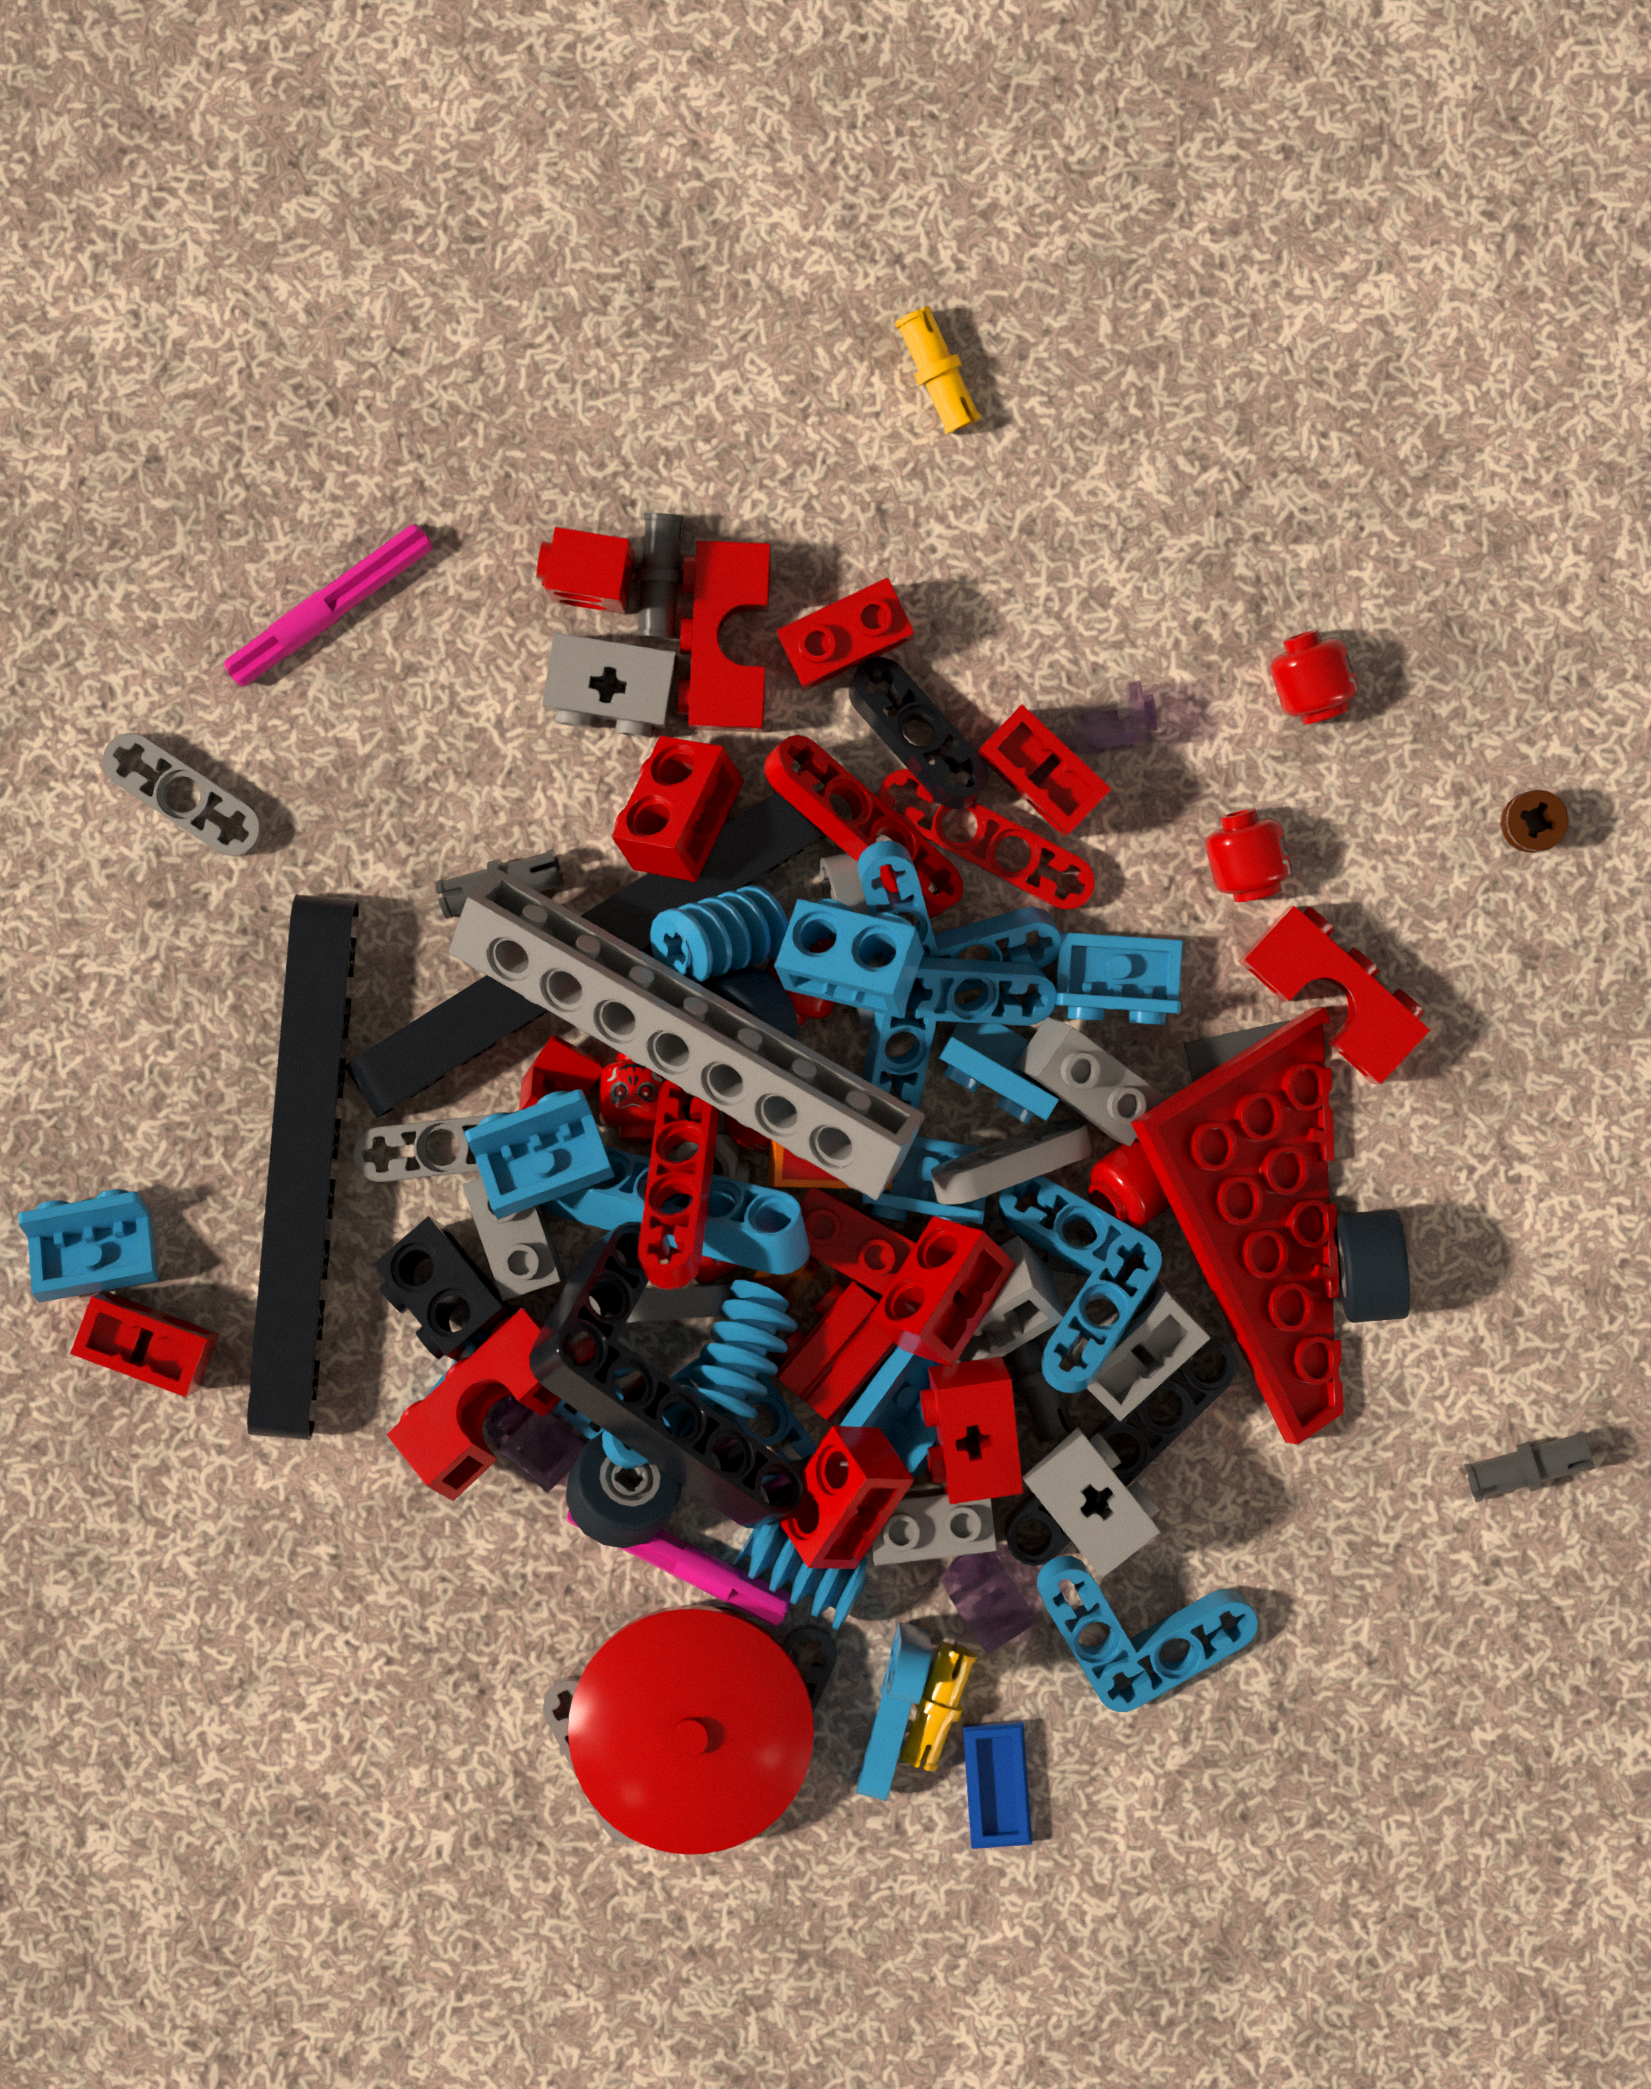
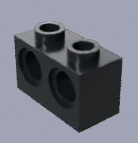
M429 1216L373 1264L385 1279V1282L379 1286L383 1295L400 1313L404 1314L409 1309L421 1324V1327L415 1332L417 1337L428 1351L439 1360L444 1355L457 1362L470 1357L490 1338L492 1329L501 1320L516 1313L506 1300L502 1301L497 1288L446 1226ZM432 1258L434 1265L432 1276L426 1283L415 1286L413 1274L416 1266L424 1259ZM468 1303L471 1312L468 1323L461 1330L452 1332L449 1323L451 1313L457 1306Z

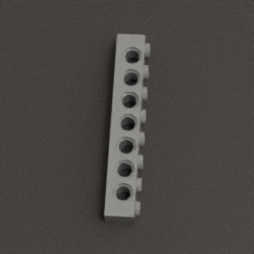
M499 869L492 872L466 899L448 952L468 963L475 970L487 974L523 995L530 1002L538 1004L576 1026L580 1031L606 1043L628 1056L635 1063L656 1072L683 1088L687 1093L699 1097L735 1118L742 1125L756 1130L787 1148L794 1155L806 1159L842 1180L849 1187L861 1191L876 1201L900 1170L926 1116L922 1112Z

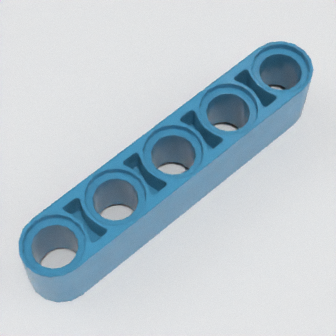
M605 1146L615 1177L540 1204V1206L551 1215L610 1231L628 1221L642 1224L651 1158ZM712 1174L702 1255L771 1274L783 1275L801 1268L808 1260L811 1249L800 1205L797 1200L785 1192ZM682 1193L672 1195L663 1202L660 1210L667 1214L680 1213L691 1204L693 1197ZM667 1235L670 1247L677 1248L674 1236Z

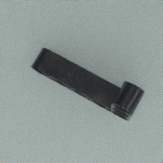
M628 1221L593 1241L583 1253L531 1348L529 1364L534 1377L545 1388L737 1524L745 1528L757 1529L795 1512L802 1503L804 1488L799 1473L789 1463L617 1341L649 1281L638 1253L641 1223ZM617 1249L624 1255L626 1265L620 1260ZM590 1297L597 1302L600 1314L593 1309ZM562 1345L571 1352L574 1364H571L566 1359ZM613 1381L620 1387L623 1393V1400L616 1394L613 1388ZM662 1416L669 1422L672 1428V1435L666 1430ZM712 1452L718 1457L720 1469L712 1459ZM761 1487L765 1490L768 1496L769 1504L764 1500L761 1494Z

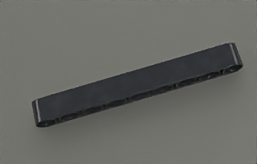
M776 792L722 826L697 882L648 873L590 909L581 917L644 952L650 948L652 922L659 913L672 908L678 909L688 903H698V901L712 896L717 897L723 893L749 886L753 883L752 880L768 870L771 872L803 852L804 847L819 838L822 840L827 835ZM486 975L346 1064L344 1068L375 1117L380 1118L392 1111L393 1107L408 1097L416 1096L445 1077L444 1074L461 1064L462 1066L489 1050L501 1038L511 1032L516 1033L546 1014L547 1009L530 1002L523 995Z
M296 894L292 903L247 1412V1431L249 1435L311 1440L314 1432L315 1421H309L311 1400L317 1401L320 1361L314 1360L316 1340H322L325 1300L319 1299L321 1280H327L331 1240L325 1239L327 1219H333L336 1179H330L331 1161L332 1159H338L341 1119H336L335 1114L337 1098L343 1099L344 1066L346 1065V1058L340 1057L342 1038H348L352 998H346L347 977H354L357 938L351 937L352 918L359 917V903L357 899Z

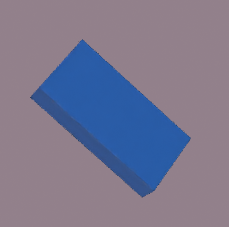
M1023 1720L962 1724L971 1849L1032 1845Z

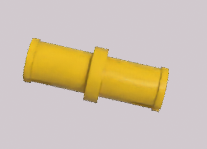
M926 306L900 318L895 322V325L900 330L918 368V372L914 376L919 387L926 386L945 426L944 430L946 434H950L956 431L957 428L961 429L982 417L980 412H977L958 371L963 366L958 354H950L932 315L933 311L930 306Z
M940 1642L939 1652L925 1691L922 1693L919 1704H914L918 1710L905 1747L900 1753V1758L914 1767L919 1768L921 1761L924 1762L923 1768L927 1771L937 1770L938 1760L951 1724L960 1720L963 1707L959 1702L972 1665L977 1659V1655L962 1646L958 1645L956 1651L952 1650L954 1645L949 1642Z

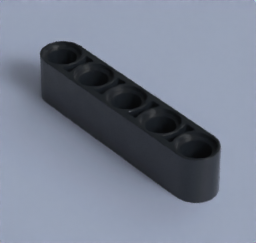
M1208 1334L1211 1338L1196 1352L1206 1347L1219 1349L1222 1354L1223 1363L1218 1374L1208 1379L1197 1378L1193 1374L1191 1367L1195 1352L1124 1419L1119 1421L1111 1414L1087 1437L1090 1439L1099 1433L1107 1442L1113 1435L1125 1433L1135 1438L1136 1450L1132 1458L1112 1469L1126 1487L1216 1400L1235 1379L1238 1369L1236 1355L1232 1348L1217 1336ZM1158 1391H1173L1178 1395L1180 1403L1175 1416L1162 1422L1150 1418L1147 1407L1151 1397ZM1093 1487L1091 1497L1081 1509L1084 1510L1092 1505L1100 1513L1108 1505L1104 1495L1109 1488L1106 1487L1104 1490L1097 1491ZM1033 1491L1011 1512L1005 1523L1004 1533L1008 1548L1014 1558L1026 1565L1037 1566L1046 1564L1072 1541ZM1027 1520H1041L1049 1527V1536L1046 1542L1039 1548L1034 1549L1024 1548L1018 1544L1016 1533L1020 1525Z

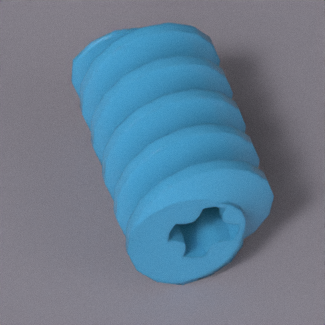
M749 885L736 891L723 893L717 897L712 896L698 901V903H688L678 909L672 908L659 913L652 922L650 932L651 950L655 960L698 983L706 980L709 976L717 977L727 973L728 969L736 971L746 967L747 964L755 965L765 961L766 958L773 959L778 957L788 928V920L782 906L773 894L763 887Z
M735 1280L730 1287L731 1295L734 1299L726 1300L720 1309L721 1316L725 1321L715 1322L710 1330L711 1338L715 1343L705 1344L699 1353L701 1361L705 1365L695 1366L689 1375L691 1383L695 1387L684 1389L722 1416L756 1419L758 1412L745 1399L747 1395L766 1397L768 1389L755 1377L757 1373L774 1376L778 1371V1367L765 1355L767 1351L786 1353L788 1345L775 1335L777 1329L795 1332L799 1325L785 1313L790 1304L780 1294L754 1282Z
M778 1519L753 1529L733 1564L734 1566L743 1558L749 1556L751 1563L748 1577L753 1580L766 1569L772 1570L769 1590L772 1592H776L788 1581L793 1583L790 1603L794 1605L798 1604L809 1594L813 1595L814 1601L811 1615L815 1618L829 1607H833L835 1614L832 1628L835 1630L842 1626L868 1581V1577H865L868 1561L866 1556H863L856 1569L808 1568Z

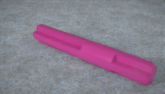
M411 524L325 588L314 592L270 624L266 631L228 657L224 662L227 672L239 686H247L286 656H291L338 622L341 616L428 554L433 547L431 541L420 526Z
M568 1511L566 1518L567 1521L570 1524L579 1528V1526L571 1518L570 1511ZM664 1530L644 1544L620 1548L772 1626H779L790 1608L791 1595L781 1589L772 1592L769 1590V1583L757 1577L754 1580L749 1578V1573Z

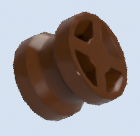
M1533 790L1517 795L1506 804L1501 813L1500 827L1503 837L1510 846L1521 852L1534 853L1550 849L1562 840L1567 832L1569 817L1567 808L1559 797L1549 791ZM1541 808H1542L1541 814H1542L1543 817H1544V821L1547 822V823H1549V824H1546V823L1543 822L1542 817H1541L1540 814H1539Z
M809 1258L801 1268L783 1275L757 1270L750 1282L768 1287L784 1297L790 1304L785 1312L788 1314L821 1265L812 1258Z

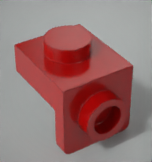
M558 1036L550 1037L521 1080L519 1111L536 1105L542 1097L557 1091L572 1092L581 1089L586 1097L602 1072L603 1062Z

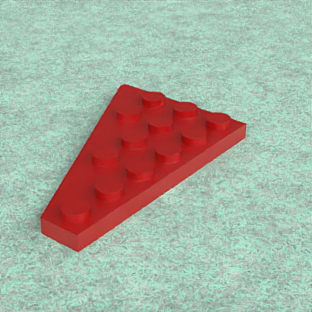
M1316 1007L1305 1011L1130 1122L1285 1443L1297 1445L1344 1414L1343 1384L1339 1377V1366L1342 1361L1341 1340H1335L1333 1298L1340 1297L1338 1247L1334 1241L1337 1212L1336 1204H1330L1328 1161H1335L1333 1111L1329 1105V1093L1332 1088L1331 1067L1325 1068L1323 1024L1330 1023L1325 1007Z

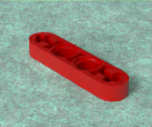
M789 736L767 755L764 769L768 782L854 860L858 861L861 853L868 846L876 843L877 834L885 835L908 850L915 865L929 918L940 916L961 899L963 880L955 866L816 742L806 736ZM794 760L800 765L797 773L791 768ZM821 781L824 786L816 792L813 787ZM831 794L840 795L846 799L852 809V820L844 819L837 815L830 803ZM888 864L880 867V876L884 886L891 893L899 892L893 875L892 865ZM931 881L936 885L933 893L928 889Z
M909 769L896 770L889 774L881 783L878 798L925 840L1053 908L1063 911L1074 910L1085 904L1091 897L1095 886L1094 873L1089 864L1069 851L976 802L970 807L964 808L973 814L976 820L977 830L975 835L965 843L952 842L945 837L941 823L946 813L953 809L941 805L934 814L931 830L918 825V822L926 815L924 812L914 807H908L901 814L893 809L895 798L888 794L889 789L892 785L902 788L908 780L918 785L916 796L932 804L933 796ZM1007 837L1022 839L1030 849L1031 857L1029 863L1020 871L1010 872L1004 870L996 860V847L1001 840ZM1042 849L1054 855V858L1046 865L1047 867L1059 873H1064L1069 866L1079 870L1076 880L1084 886L1080 895L1069 893L1064 900L1054 895L1057 890V884L1042 875L1039 879L1038 888L1026 882V879L1038 867Z
M668 1079L662 1085L659 1093L638 1253L646 1276L652 1284L663 1289H675L691 1282L698 1274L701 1266L720 1110L699 1097H695L692 1099L690 1107L692 1121L686 1120L681 1105L687 1104L689 1096L692 1095ZM693 1142L699 1145L697 1153L686 1161L676 1162L667 1158L672 1148L680 1143ZM682 1193L693 1197L691 1204L680 1213L667 1214L660 1210L663 1202L672 1195ZM667 1235L674 1236L679 1253L672 1255L670 1263L661 1264L660 1260L667 1259L669 1254L670 1242Z

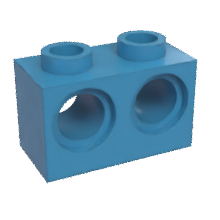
M797 899L775 963V968L785 990L902 1019L924 950L917 928L913 927L908 920L898 915L878 913L876 917L855 913L846 904L833 899H819L818 903ZM825 938L836 940L833 947L824 953L809 952L811 946L818 940ZM892 953L895 955L892 962L884 967L872 968L867 966L870 959L877 954Z

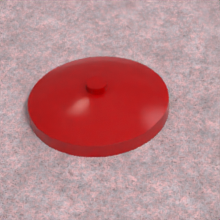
M683 1605L663 1608L636 1618L617 1630L601 1645L588 1662L576 1687L569 1713L568 1740L571 1761L576 1777L591 1804L608 1823L628 1838L647 1847L674 1854L694 1855L723 1851L738 1846L766 1830L784 1813L796 1797L808 1771L813 1751L814 1715L811 1698L800 1669L791 1655L775 1637L755 1622L731 1611L711 1606Z

